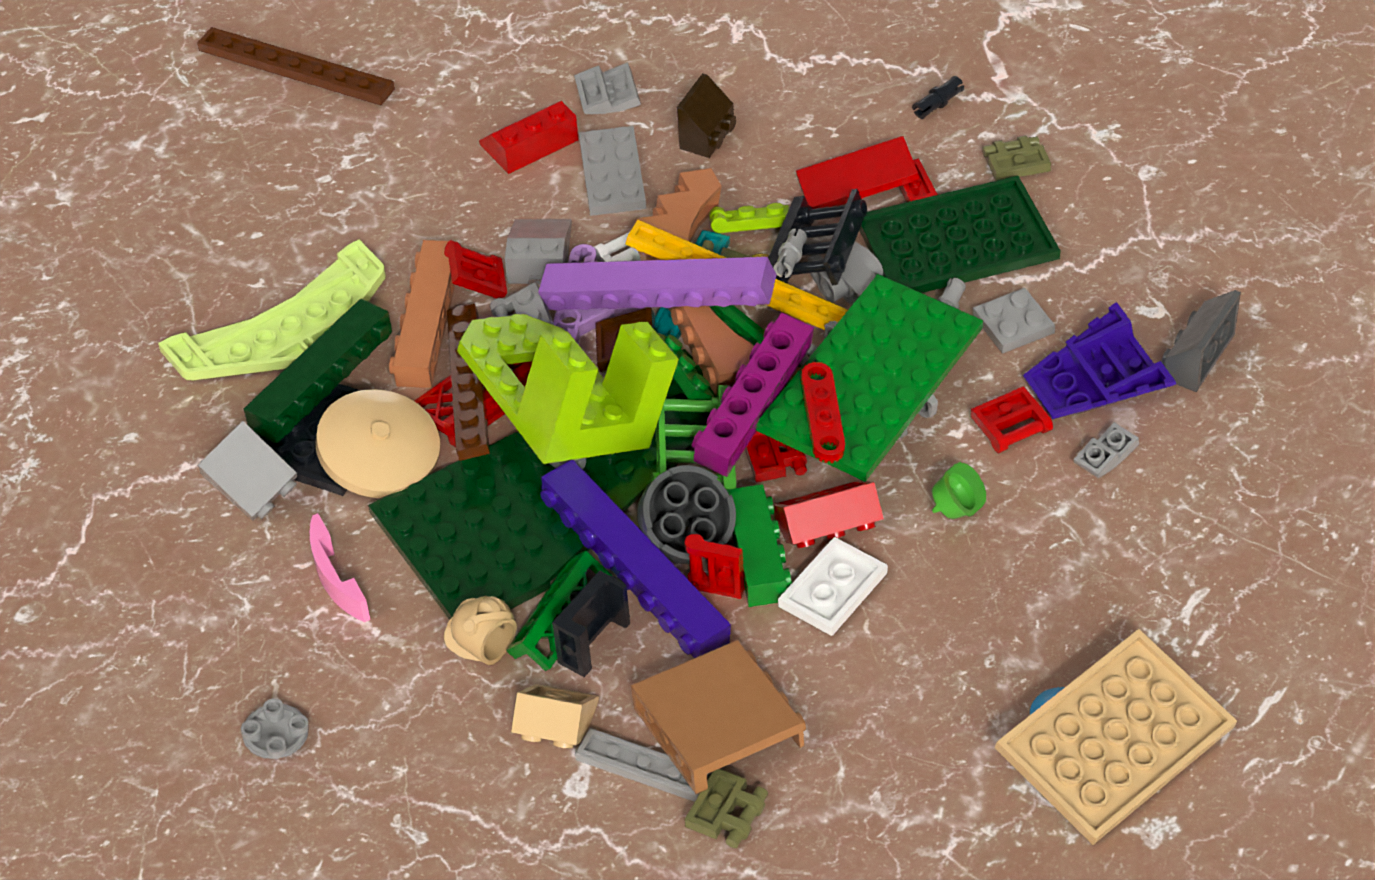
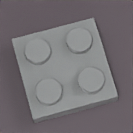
M1026 288L973 307V316L984 320L983 330L1002 354L1055 333V324Z

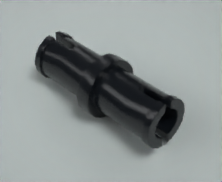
M953 76L940 87L936 86L930 89L927 96L912 105L913 110L919 108L914 112L915 115L920 119H924L937 108L945 107L948 104V100L964 91V85L957 87L963 83L962 80L957 76Z

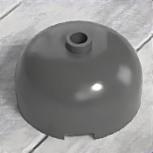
M691 465L670 468L657 476L646 487L638 504L637 522L639 529L673 563L690 564L689 554L685 550V539L687 536L698 534L703 537L704 541L724 545L729 541L734 531L736 508L732 495L729 496L725 487L717 480L718 477L704 468Z

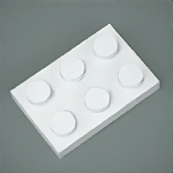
M834 537L778 598V607L833 636L884 578L888 571V565Z

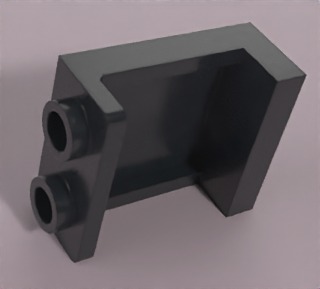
M599 571L552 622L558 664L582 677H585L592 669L589 645L610 622H614L623 628H627L630 625L627 586L620 578Z

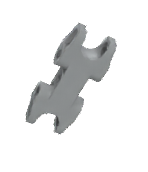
M856 241L838 285L832 286L826 271L810 273L819 291L827 300L835 302L844 298L851 306L877 274L884 275L879 260L869 249ZM819 254L808 257V261L824 260Z

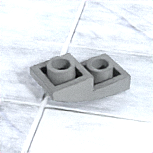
M1114 422L1098 440L1092 438L1073 459L1074 463L1100 478L1114 469L1139 445V438Z

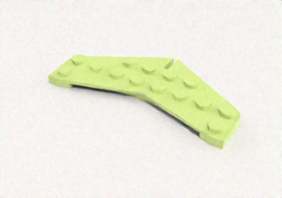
M359 239L343 248L337 254L338 260L294 297L249 320L189 336L186 332L171 336L158 343L160 352L186 380H200L286 369L359 299L366 301L371 299L385 280L384 265Z

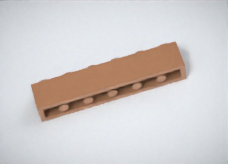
M423 240L421 251L416 252V272H411V292L406 293L405 296L406 313L400 316L401 333L395 337L396 354L390 357L389 371L390 374H394L396 387L432 388L447 324V310L450 309L455 284H452L449 258L444 254L445 246L449 241Z

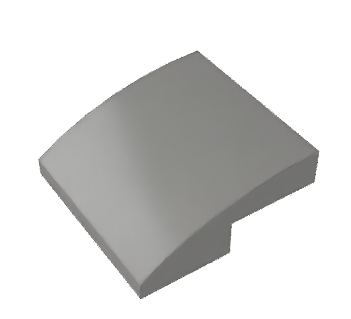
M628 62L605 72H602L598 65L574 75L585 114H606L641 105L632 70Z

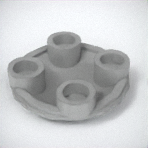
M279 699L267 700L263 707L252 712L241 725V734L245 746L253 754L269 759L290 756L299 750L307 740L309 731L307 718L297 708L283 704Z

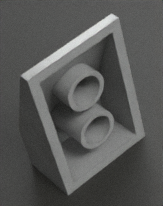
M572 219L514 220L507 237L505 251L508 284L541 283L546 264L568 263Z

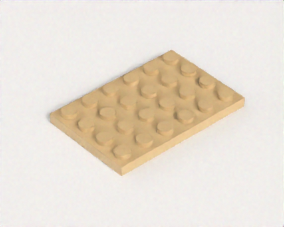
M1138 629L999 739L995 749L1094 845L1235 727L1237 720Z

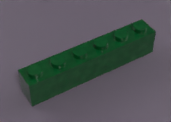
M359 299L243 408L247 425L256 434L277 444L306 415H309L319 402L330 395L332 390L344 378H347L363 360L367 359L383 341L389 338L392 333L389 312L366 300Z

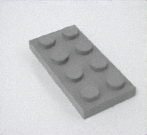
M634 126L579 132L590 216L646 209Z

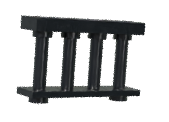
M852 189L846 205L813 209L808 205L805 196L794 197L768 257L772 267L774 268L779 258L780 246L786 242L789 232L796 228L794 236H796L798 229H801L806 233L807 238L833 235V238L828 242L804 244L802 256L826 254L824 260L796 263L789 277L785 278L787 271L785 270L782 277L776 275L777 280L788 283L792 275L826 271L832 286L838 285L841 275L845 271L847 260L864 217L867 215V204L865 200L861 199L858 189ZM841 217L839 223L811 226L814 220Z

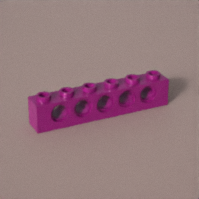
M782 312L775 323L771 321L764 332V340L761 344L757 342L751 351L749 363L741 365L735 378V384L733 387L728 386L721 398L722 404L718 409L713 408L706 422L707 427L704 431L699 430L692 442V447L695 448L694 462L725 477L729 475L756 433L757 422L782 392L811 347L814 327Z

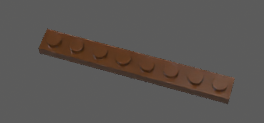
M213 27L197 42L198 49L201 52L380 106L395 90L394 81Z
M475 303L459 305L447 310L455 442L459 461L490 454L484 385L457 351L459 342L471 321L479 319Z

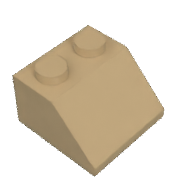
M534 684L517 692L511 732L521 734V739L526 741L541 742V738L553 740L554 746L573 748V745L582 742L588 732L599 696Z

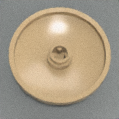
M361 390L339 398L323 413L316 434V453L325 472L343 488L356 494L373 498H383L389 494L405 490L411 484L417 483L424 477L432 474L440 451V437L437 427L425 409L406 396L386 390Z

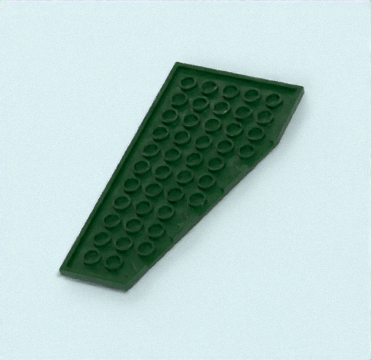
M683 349L682 351L684 352V354H686L693 360V357L686 351V349ZM696 365V371L698 372V374L703 376L701 368L699 367V365ZM673 377L666 399H688ZM709 386V387H708L709 390H710V391L712 392V394L714 395V393H713L711 387ZM664 411L665 424L707 425L706 422L710 412ZM519 431L489 445L490 454L462 461L458 460L424 477L419 482L411 484L407 489L389 494L368 505L372 517L449 620L463 601L482 596L502 599L511 610L545 592L551 586L550 582L561 572L572 557L589 550L582 544L579 535L572 528H567L563 524L560 515L552 507H547L540 495L542 491V476L556 468L549 463L543 464ZM655 432L650 448L586 458V465L582 470L623 512L643 494L646 487L652 481V472H656ZM665 436L666 450H690L694 437ZM666 462V470L676 467L679 463Z

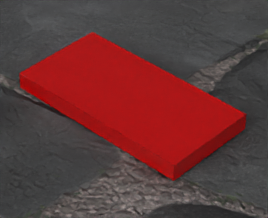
M904 136L796 170L802 192L808 205L813 209L846 204L852 189H858L862 199L920 180Z

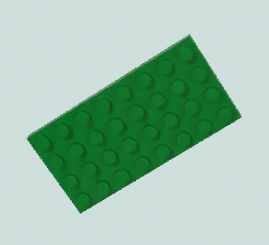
M877 274L757 422L756 431L819 460L813 454L801 374L804 366L809 363H824L833 372L845 438V452L842 459H839L838 462L834 461V463L828 461L826 464L866 482L980 333L984 320ZM817 373L814 376L812 374L810 377L813 380L824 379L823 376L821 377V374L818 376ZM828 442L827 445L825 443L823 446L821 445L826 450L836 449V445L833 446V443L829 445Z

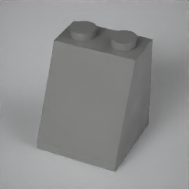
M244 421L198 464L200 474L252 521L258 516L263 519L275 507L272 502L280 494L285 497L297 485L294 481L297 478V472Z

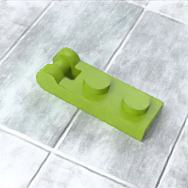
M772 203L762 208L742 206L738 210L725 211L721 207H714L709 212L712 230L716 233L782 227L789 210V205Z

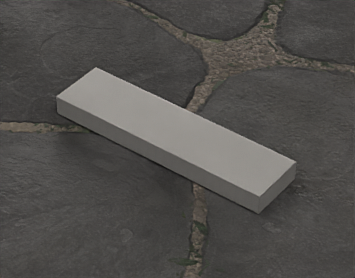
M589 728L575 752L577 761L695 802L700 794H695L667 754ZM712 772L707 774V781L711 776Z

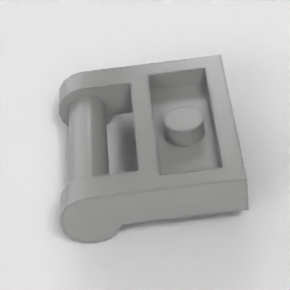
M536 282L505 299L497 298L490 303L491 312L496 317L508 316V313L515 310L516 314H525L554 325L549 310L538 293L539 286Z

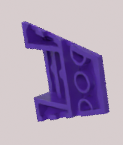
M1117 302L1109 307V312L1102 318L1096 317L1088 324V329L1078 337L1073 335L1065 342L1066 346L1059 352L1053 351L1023 375L1024 380L1051 419L1087 412L1176 385L1175 379L1163 363L1159 361L1154 364L1136 340L1131 320Z

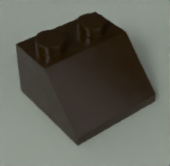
M702 73L677 106L679 146L681 150L710 158L714 151L721 147L728 132L733 131L736 125V116H734L733 102L707 74Z

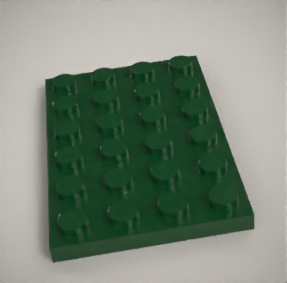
M1019 176L869 211L866 217H864L859 230L868 249L882 265L883 276L920 293L945 288L948 280L958 278L965 283L1060 259L1061 252Z

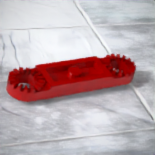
M809 363L802 369L801 384L813 454H815L816 458H819V461L822 462L824 460V463H828V461L830 463L838 462L839 459H842L845 452V438L833 372L824 363ZM817 373L818 376L821 374V377L823 376L824 379L813 380L810 377L812 374L814 376ZM828 442L829 445L833 443V446L836 445V449L826 450L821 445L823 446L824 443L827 445Z

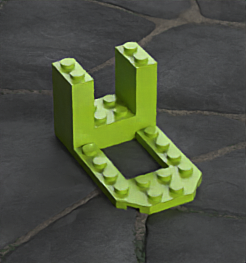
M525 314L472 320L462 336L457 349L458 353L543 464L650 448L679 360L648 322L624 324L620 327L605 378H603L598 372V368L568 331ZM532 361L525 387L507 364Z

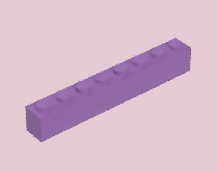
M768 257L546 264L538 293L548 309L556 311L598 308L643 309L645 307L671 308L682 306H756L770 304L776 273Z

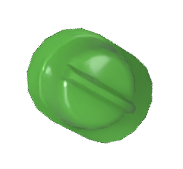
M959 462L954 464L932 488V496L936 505L931 511L933 513L941 511L951 520L963 516H973L986 502L984 483L978 473L966 463Z

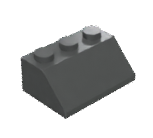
M1234 290L1206 300L1198 311L1194 310L1191 313L1186 329H1181L1178 332L1173 348H1168L1165 351L1161 361L1175 379L1176 385L1194 392L1198 391L1235 335L1241 292Z

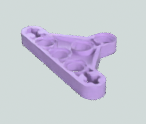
M587 244L574 247L570 252L568 263H580L583 258H585L584 262H597L595 248ZM563 309L556 311L553 323L555 326L568 331L574 340L579 343L582 335L596 328V322L642 309ZM567 317H573L576 319L572 323L562 322V320Z

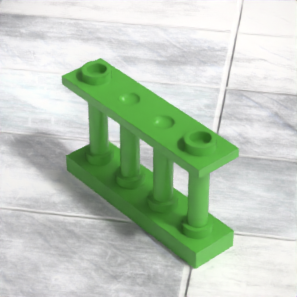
M719 385L717 396L711 397V400L665 399L655 429L656 472H652V481L667 471L666 462L696 463L693 461L694 451L666 450L665 436L695 437L699 430L704 431L707 425L665 424L664 411L711 412L713 408L718 409L720 407L723 393L729 385ZM735 465L727 477L719 473L715 474L718 477L717 480L726 490L736 488Z

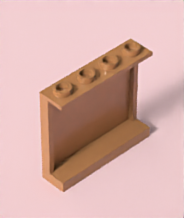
M738 640L631 685L635 711L695 794L708 789V773L792 737L799 748L804 747L803 731L806 730V724L802 715L792 710L784 692L777 691L773 686L769 673L759 668L753 653L750 650L746 651Z

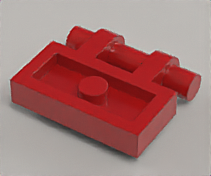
M756 431L745 448L756 483L786 477V467L788 466L794 468L796 475L799 476L807 472L805 453ZM783 446L787 448L788 451L780 452L779 447Z

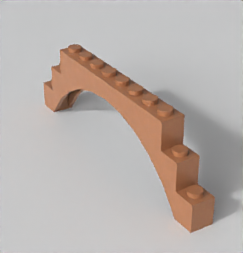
M712 168L681 172L678 185L675 186V193L658 195L656 208L653 209V216L637 218L635 223L637 220H640L691 242L698 227L709 217L710 210L719 205L721 184ZM638 251L641 261L660 260ZM709 306L668 308L671 312L673 324L678 325L684 344L689 346L693 361L701 368L703 377L709 382L714 395L717 396L719 385L733 387L739 368L742 364L747 365L749 363V357L754 345L729 328ZM797 367V369L795 370V372H794L793 375L791 376V378H790V380L788 381V383L792 380V378L796 375V373L801 369L800 367Z

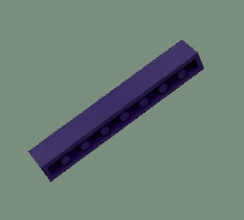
M569 460L542 476V491L540 495L545 505L549 508L552 507L560 515L563 524L567 528H572L579 535L582 544L588 549L591 548L598 555L601 564L606 569H611L626 584L627 590H631L638 598L641 607L647 612L650 611L658 619L661 628L666 633L670 632L678 640L679 646L687 655L691 654L696 658L730 643L731 624L574 460Z

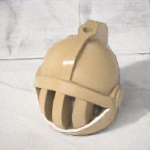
M488 596L470 598L458 606L453 617L448 621L444 632V641L446 646L459 657L493 665L507 652L506 649L516 635L517 624L509 606L502 599Z

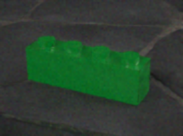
M763 484L728 489L727 492L729 496L732 495L736 508V522L732 536L735 547L742 548L744 587L748 607L778 603V598L792 582L789 568L783 569L782 563H786L783 544H777L776 540L780 539L778 521L771 519V515H774L772 496L766 497Z

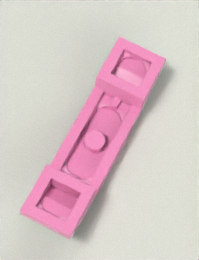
M319 514L312 515L309 531L310 544L316 570L324 589L332 600L345 612L363 622L369 621L368 606L363 593L354 578L341 582L328 558L334 555L330 534Z

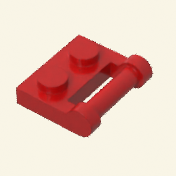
M453 240L446 244L444 254L449 258L452 284L496 299L506 296L507 287L501 257L496 255L487 256L461 247L460 243Z
M1024 386L971 409V418L991 441L992 447L997 453L1007 450L1009 445L1039 432L1044 434L1053 430L1051 418ZM1031 417L1035 420L1004 435L1001 432Z
M698 534L687 536L685 539V550L689 554L690 563L688 580L698 591L741 599L745 590L742 548L704 541L703 537ZM702 557L708 558L709 576L703 571Z

